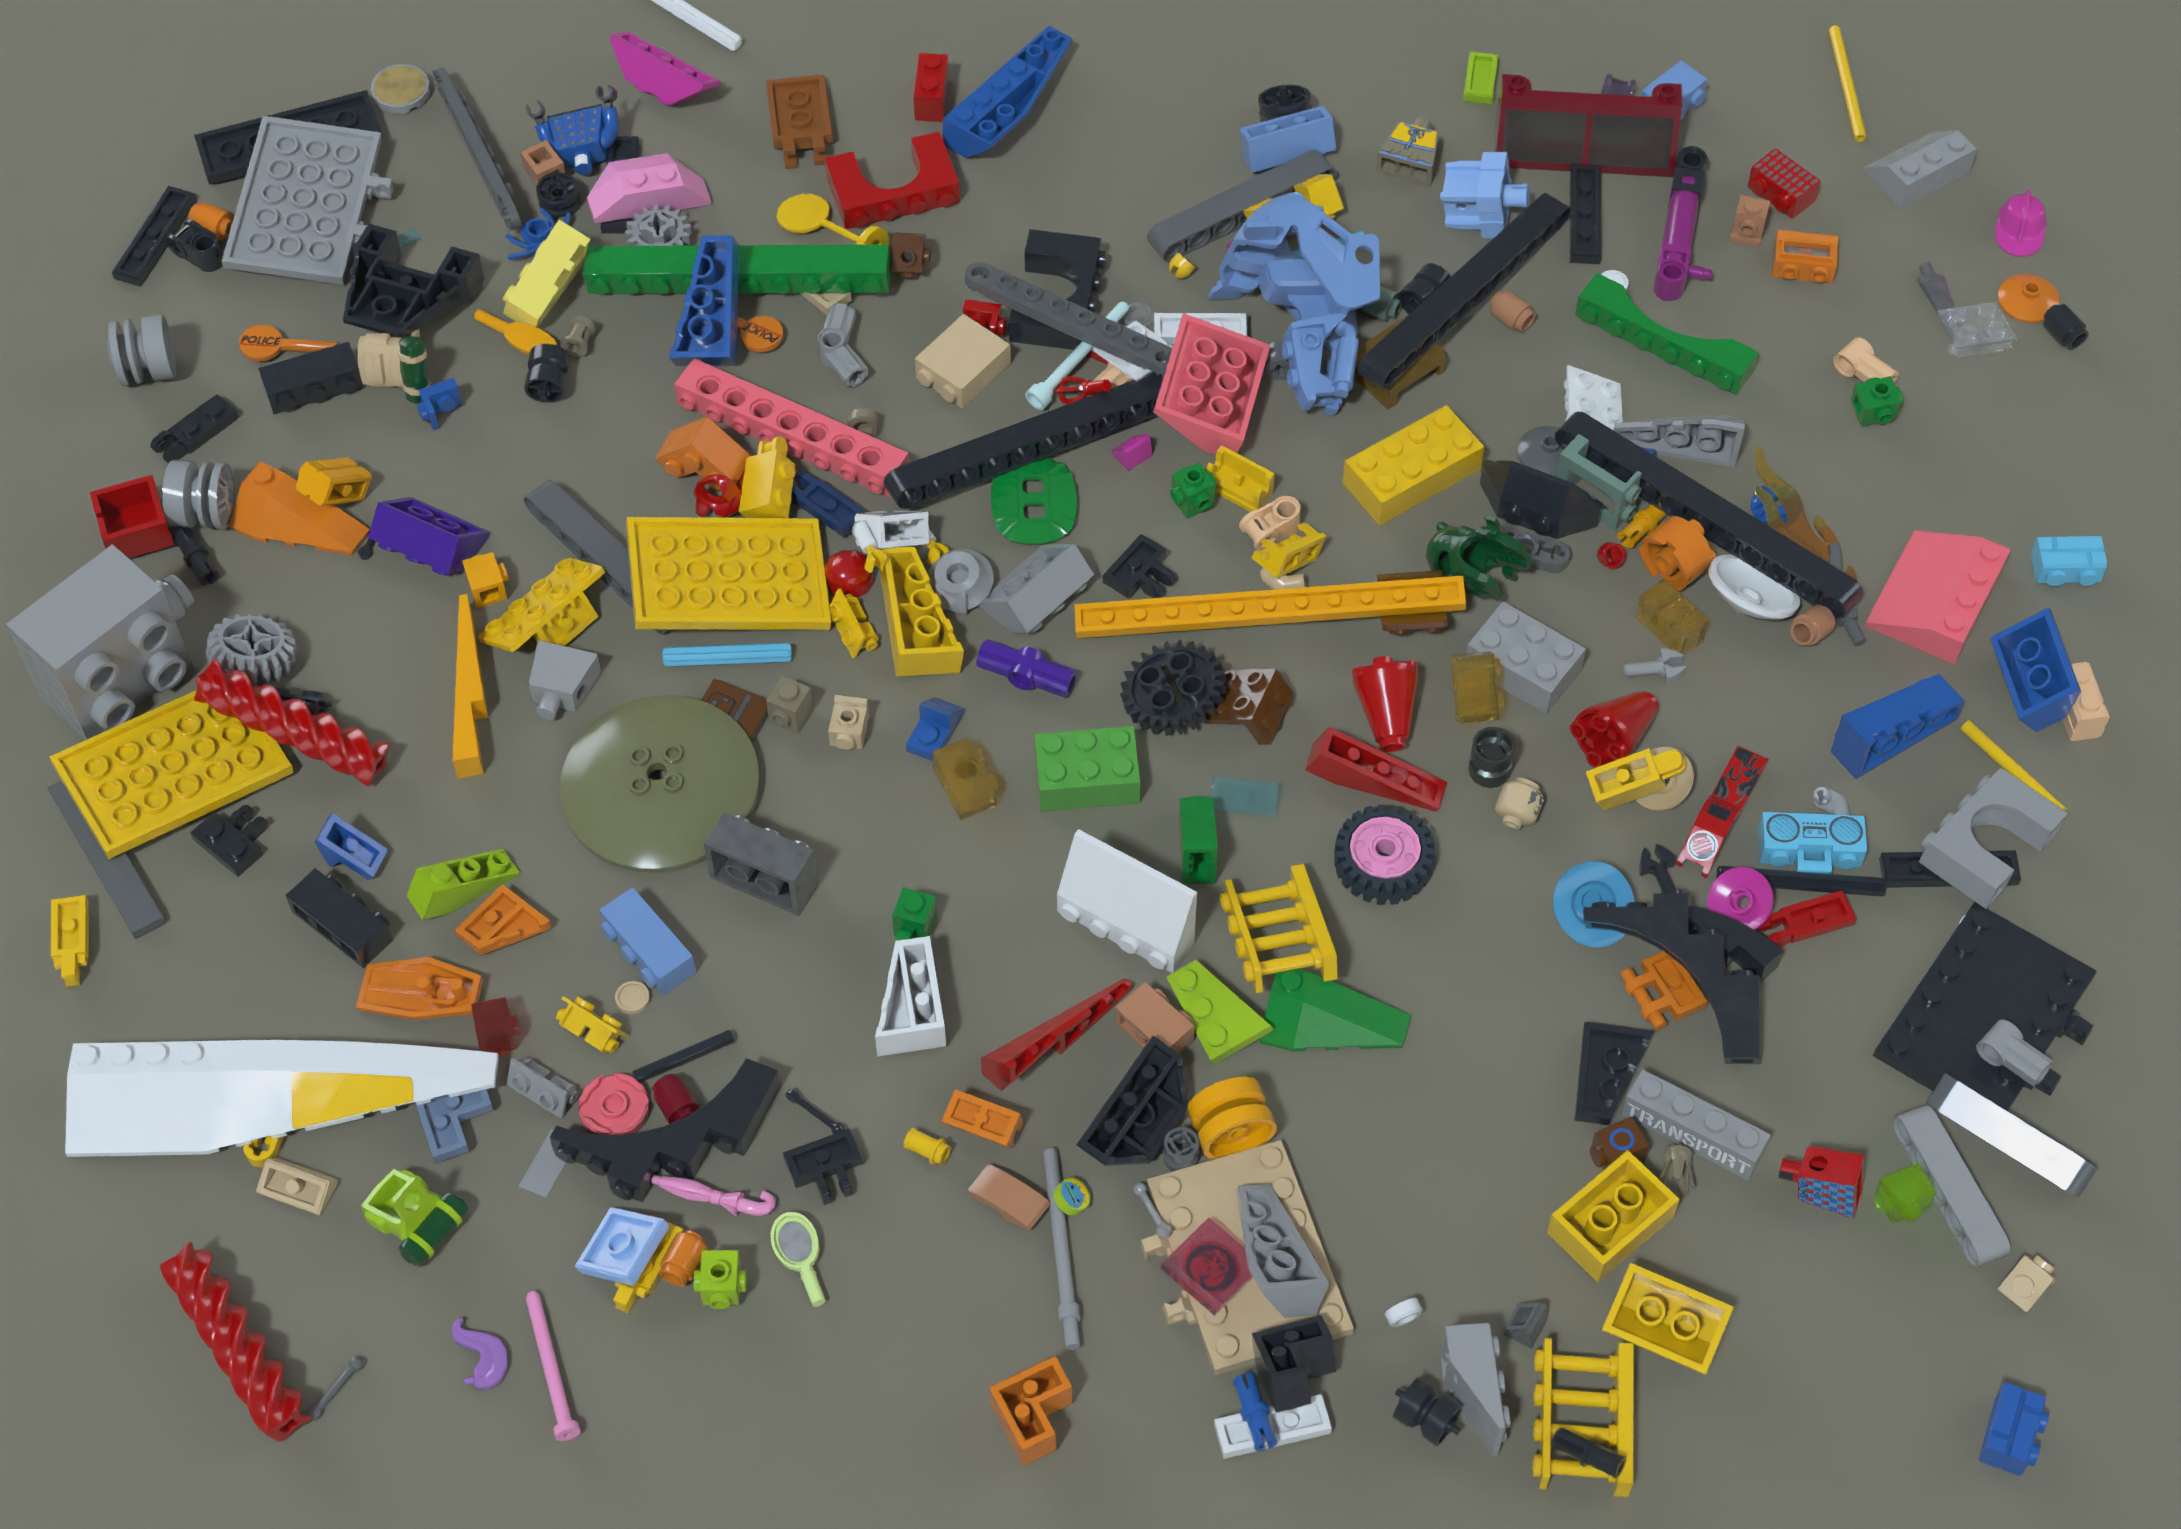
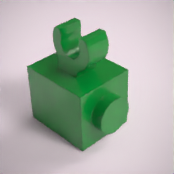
M902 888L892 914L893 933L896 936L894 943L900 940L930 936L937 917L936 898L934 895Z

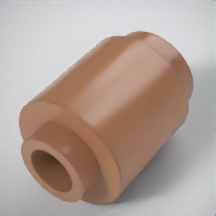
M1509 289L1497 292L1490 301V314L1513 331L1525 332L1536 318V312L1532 310V306Z
M1814 605L1793 620L1790 628L1792 639L1799 645L1811 646L1816 644L1834 630V615L1825 606Z

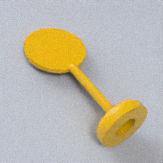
M814 194L792 196L782 202L777 209L776 217L779 225L789 232L807 233L824 226L856 242V245L889 243L887 231L879 226H870L858 236L828 221L830 208L827 201Z

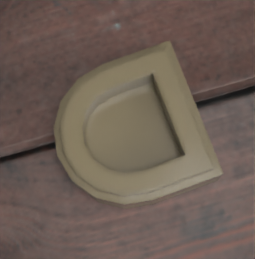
M858 408L848 413L847 426L870 436L879 435L878 416L873 410Z

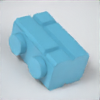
M2102 536L2036 537L2030 556L2032 566L2034 567L2033 572L2036 583H2047L2049 586H2060L2064 583H2080L2083 586H2091L2102 581L2107 569Z

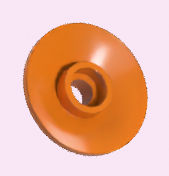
M2017 274L2007 278L2001 284L1997 296L2000 307L2007 315L2025 323L2043 322L2045 312L2053 305H2059L2060 303L2056 288L2046 279L2033 274Z

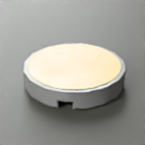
M396 64L386 67L377 73L371 84L373 100L381 110L391 114H405L411 112L410 109L416 106L417 109L420 108L428 100L431 90L426 73L410 64Z

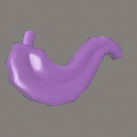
M457 1318L452 1326V1336L455 1343L480 1354L479 1363L474 1368V1376L466 1377L464 1383L467 1385L475 1384L476 1389L490 1390L502 1383L507 1372V1349L499 1338L489 1333L463 1329L464 1320Z

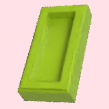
M1469 52L1463 96L1464 102L1492 105L1498 55Z

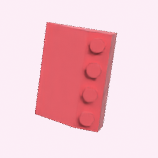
M1183 313L1153 413L1203 451L1216 455L1217 450L1222 445L1238 453L1245 438L1270 344Z
M1914 530L1864 626L1955 665L2004 570L2011 549L1978 536Z

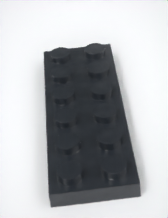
M367 90L268 115V117L381 133ZM263 117L194 135L209 185L247 174Z

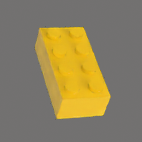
M1445 405L1345 460L1343 485L1380 526L1481 470L1484 445L1455 413Z

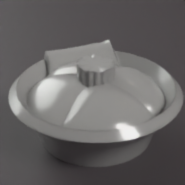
M955 549L944 553L939 559L934 561L928 571L929 583L933 592L937 593L941 601V608L966 615L968 609L979 605L988 596L993 586L994 577L990 563L984 556L969 549Z

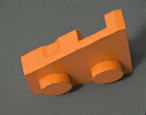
M502 884L455 929L456 937L478 954L483 955L548 931L551 928V923L544 915Z

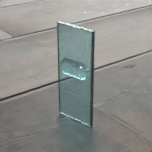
M414 229L397 236L400 249L421 239Z

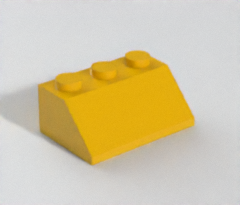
M1630 1263L1602 1331L1706 1376L1734 1307Z

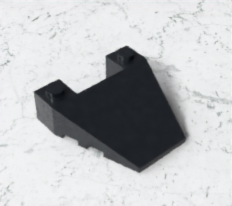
M368 223L355 244V259L350 272L351 283L350 289L347 290L343 322L377 333H387L391 337L403 338L473 299L484 280L480 255L451 246L435 275L397 264L402 254L396 231Z

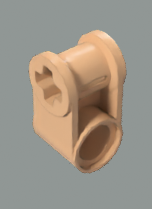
M1291 496L1278 497L1275 501L1245 515L1239 523V529L1250 536L1256 550L1266 549L1261 544V541L1270 539L1277 544L1299 531L1297 525L1300 524V504L1298 500Z

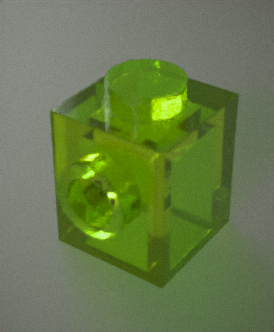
M1919 1164L1881 1178L1874 1193L1877 1208L1882 1214L1887 1215L1891 1224L1903 1219L1905 1222H1911L1919 1218L1924 1211L1930 1209L1936 1196L1935 1190Z

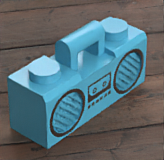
M1762 812L1757 829L1759 863L1782 867L1794 865L1795 862L1796 872L1831 874L1832 867H1839L1845 870L1861 868L1867 852L1864 816Z

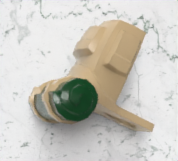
M417 329L412 332L411 336L404 338L391 337L387 333H367L365 336H360L358 341V367L363 384L386 388L398 386L403 388L406 400L411 403H421L418 390L431 386L427 374V351L424 347V340L420 338V330Z

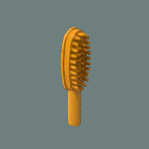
M482 309L476 310L474 314L475 320L504 334L507 342L516 350L523 352L524 355L527 354L529 356L530 350L539 344L557 345L555 339L548 333L530 324L522 322L508 323Z

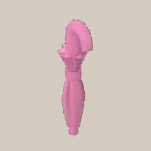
M653 1175L651 1180L652 1184L659 1185L660 1188L681 1198L710 1202L718 1206L722 1205L736 1217L738 1212L754 1216L768 1215L774 1210L776 1205L775 1197L764 1190L761 1193L760 1199L765 1202H756L744 1198L742 1191L724 1194L722 1191H713L710 1187L690 1179Z

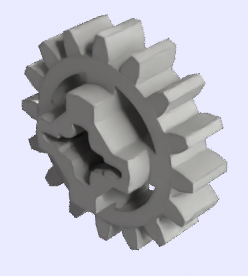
M655 204L653 210L650 211L643 207L642 215L633 213V221H627L626 223L627 230L625 235L629 246H677L691 244L690 237L692 232L687 215L681 216L680 209L671 212L670 205H666L664 209H659V206Z

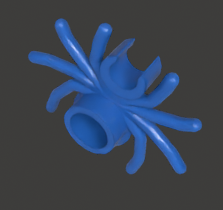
M541 208L540 213L547 218L548 222L542 218H533L523 224L521 236L525 243L516 240L509 233L505 234V237L513 244L528 249L520 253L509 254L507 256L509 260L519 259L534 252L536 253L540 244L547 239L555 223L552 216L546 210ZM569 212L566 213L563 220L566 224H568L571 217Z

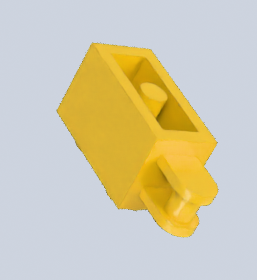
M782 436L774 437L771 442L769 440L760 441L757 455L746 458L739 513L745 518H788L796 464L786 457L788 447L786 440Z
M1648 748L1586 771L1596 803L1603 811L1666 789L1667 786L1664 780L1681 774L1686 768V761L1676 750H1668L1654 755Z

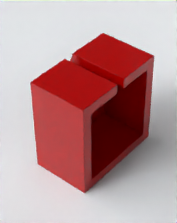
M153 475L89 492L102 541L106 549L113 544L127 558H132L174 546L171 531L164 516L162 499Z

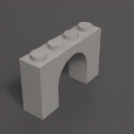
M2000 768L1992 777L1986 775L1978 784L1975 790L1976 793L1974 795L1968 793L1957 808L1959 811L1956 814L1949 812L1941 822L1940 830L1937 833L1932 830L1921 844L1924 852L1919 863L1985 909L2005 890L2014 869L1980 846L1975 840L1971 828L1979 825H1995L2005 828L2041 852L2059 833L2068 815V812L2003 768Z

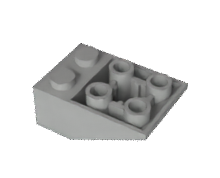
M1490 1323L1445 1326L1439 1353L1444 1390L1450 1398L1463 1405L1461 1413L1491 1455L1498 1456L1501 1442H1506V1428H1510L1508 1405H1502L1501 1393L1505 1392L1504 1375L1502 1370H1496L1495 1358H1499L1500 1354L1497 1335L1491 1336Z

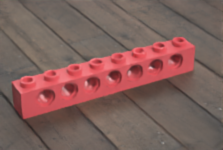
M695 358L674 383L677 403L684 409L694 410L707 416L713 422H721L732 427L740 434H748L760 441L769 440L771 442L774 437L782 436L787 442V453L790 456L804 459L813 463L821 470H828L840 475L848 482H855L867 487L875 494H882L892 498L883 484L884 478L891 470L909 463V453Z

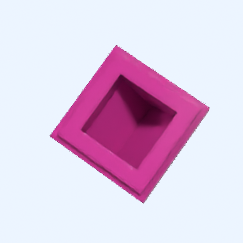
M1148 434L1134 435L1111 451L1112 455L1128 471L1153 456L1151 440Z

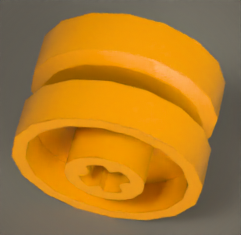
M1243 1076L1219 1081L1200 1091L1187 1105V1113L1193 1127L1198 1131V1139L1202 1151L1209 1159L1214 1160L1262 1146L1271 1140L1276 1133L1277 1124L1271 1110L1265 1105L1266 1097L1260 1083L1255 1078Z

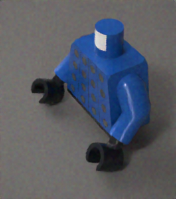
M609 85L610 94L606 98L603 96L602 87L598 86L596 88V96L604 102V108L602 104L550 115L547 116V122L544 120L546 110L540 101L537 100L540 105V111L537 114H532L529 105H526L527 114L536 121L537 125L534 127L540 142L547 140L563 161L565 167L569 169L575 168V172L579 175L591 173L592 163L604 161L607 158L608 148L612 146L619 134L617 109L613 107V102L617 98V91L611 85Z

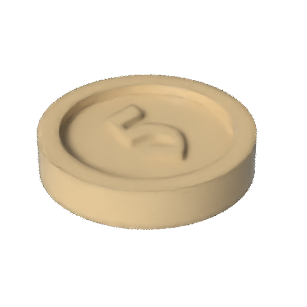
M625 982L619 986L615 993L616 1005L623 1013L638 1014L649 1005V990L641 982Z

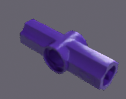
M987 639L983 641L976 659L977 667L1007 677L1012 685L1022 690H1031L1033 687L1067 698V696L1071 695L1077 679V670L1046 660V657L1040 651L1032 647H1022L1020 650Z

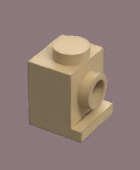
M835 695L828 730L830 746H836L844 750L852 748L862 750L869 721L868 699Z

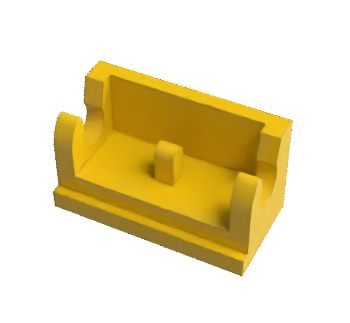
M1221 445L1216 452L1215 464L1209 462L1206 467V472L1210 471L1216 479L1217 489H1215V493L1249 512L1260 509L1273 495L1275 473Z
M1301 523L1297 527L1306 536L1301 537L1293 533L1288 539L1277 544L1270 539H1265L1261 541V544L1266 549L1254 551L1251 558L1277 579L1316 561L1327 536L1323 532H1317L1309 524Z

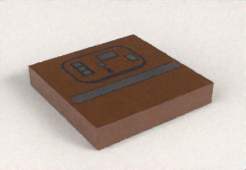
M713 679L701 701L707 702L730 715L746 732L751 743L768 717L767 699Z

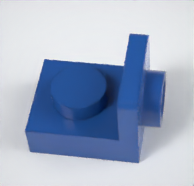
M454 377L418 390L421 403L417 404L419 414L423 422L429 420L433 430L439 428L436 414L451 411L462 405L459 389Z

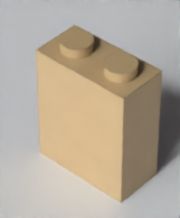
M962 314L915 357V371L918 381L923 386L931 387L940 393L947 402H953L962 409L1011 364L1010 344L965 314Z

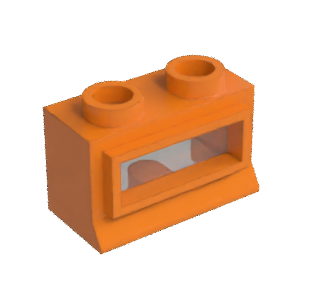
M1777 230L1772 256V277L1833 283L1837 268L1839 236Z

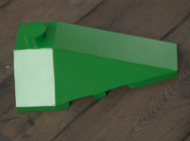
M1299 969L1276 973L1264 1017V1020L1274 1030L1261 1037L1259 1043L1292 1052L1305 1051V1048L1325 1047L1326 1051L1350 1046H1358L1360 1049L1403 1048L1411 1015L1335 982H1324L1323 977Z

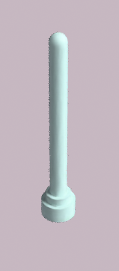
M1124 301L1119 302L1105 318L1117 323L1128 312L1129 305ZM1082 341L1045 382L1033 384L1025 393V398L1030 405L1037 410H1044L1052 401L1053 390L1061 383L1062 378L1066 377L1094 346Z

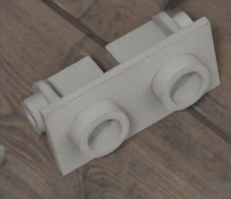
M522 1057L518 1061L512 1058L510 1060L506 1085L532 1100L543 1109L563 1119L566 1103L573 1104L579 1096L576 1086L557 1075L551 1080H547L551 1072L534 1062L532 1058L525 1059Z

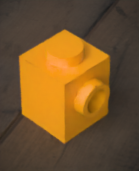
M494 552L479 554L462 560L476 609L508 600L503 583L509 581L503 562L497 564Z

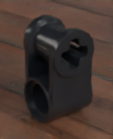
M187 219L184 222V227L174 235L170 234L165 238L168 247L175 255L187 260L202 271L213 272L223 265V254L216 235L204 229L192 219Z

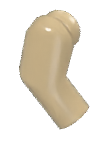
M1263 567L1260 571L1262 581L1272 590L1305 587L1304 574L1284 575L1276 579Z

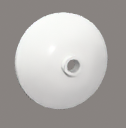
M1734 555L1718 556L1713 559L1709 566L1708 574L1713 587L1724 601L1740 614L1759 619L1779 620L1791 617L1800 606V597Z

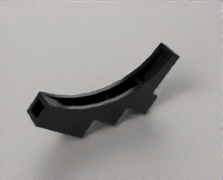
M1676 888L1662 889L1661 893L1653 894V907H1647V903L1629 902L1626 904V907H1612V903L1595 902L1592 903V907H1583V921L1586 928L1610 930L1639 938L1664 951L1686 969L1702 988L1715 1012L1722 1035L1725 1064H1761L1759 975H1753L1751 970H1733L1731 975H1725L1724 934H1717V930L1698 929L1696 934H1690V899L1688 893H1682L1681 889Z
M746 1058L733 1079L711 1101L682 1119L664 1127L641 1133L611 1136L580 1133L556 1126L549 1137L553 1151L564 1162L574 1163L575 1161L587 1166L591 1172L597 1175L605 1176L607 1174L610 1189L617 1197L624 1200H631L632 1198L643 1202L652 1186L651 1180L653 1175H658L661 1167L675 1177H682L684 1175L694 1179L712 1144L726 1154H733L734 1152L744 1156L781 1087L779 1073L776 1069Z

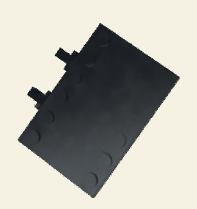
M1974 902L1876 1047L1873 1057L1931 1091L1935 1089L1944 1073H1947L2009 1111L2023 1087L2030 1090L2035 1087L2051 1096L2060 1082V1075L2049 1069L2043 1080L2038 1085L2032 1086L2004 1065L1994 1066L1987 1063L1978 1054L1976 1045L1998 1020H2006L2014 1024L2022 1033L2023 1040L2044 1055L2056 1037L2061 1038L2063 1035L2083 1045L2090 1035L2093 1025L2079 1016L2080 1013L2074 1008L2097 971Z

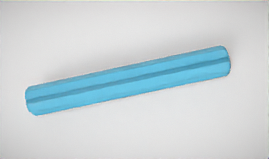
M790 643L663 648V663L665 666L789 662L792 659Z

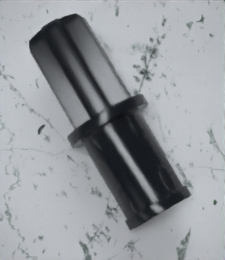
M1559 1428L1555 1431L1551 1440L1552 1448L1579 1460L1580 1465L1583 1467L1589 1465L1615 1479L1621 1475L1624 1469L1626 1456L1598 1445L1597 1440L1594 1438L1587 1440L1564 1428Z

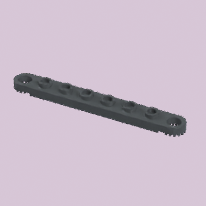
M445 67L433 70L434 80L437 82L436 86L439 85L437 87L439 94L444 99L445 106L501 217H505L506 227L509 231L520 228L521 222L513 203L515 197L509 183H503L505 177L500 164L494 165L495 157L490 145L484 146L486 141L480 126H474L476 125V120L472 109L465 108L467 103L462 90L455 89Z
M974 263L966 268L965 284L966 286L968 285L969 289L972 288V291L977 290V292L985 294V297L1142 369L1145 367L1152 370V373L1156 372L1158 376L1162 374V377H1164L1168 363H1161L1158 359L1162 360L1163 357V360L1166 358L1169 360L1171 347L989 264ZM978 274H980V276H982L983 274V277L986 276V278L977 279L975 278V275L978 276Z

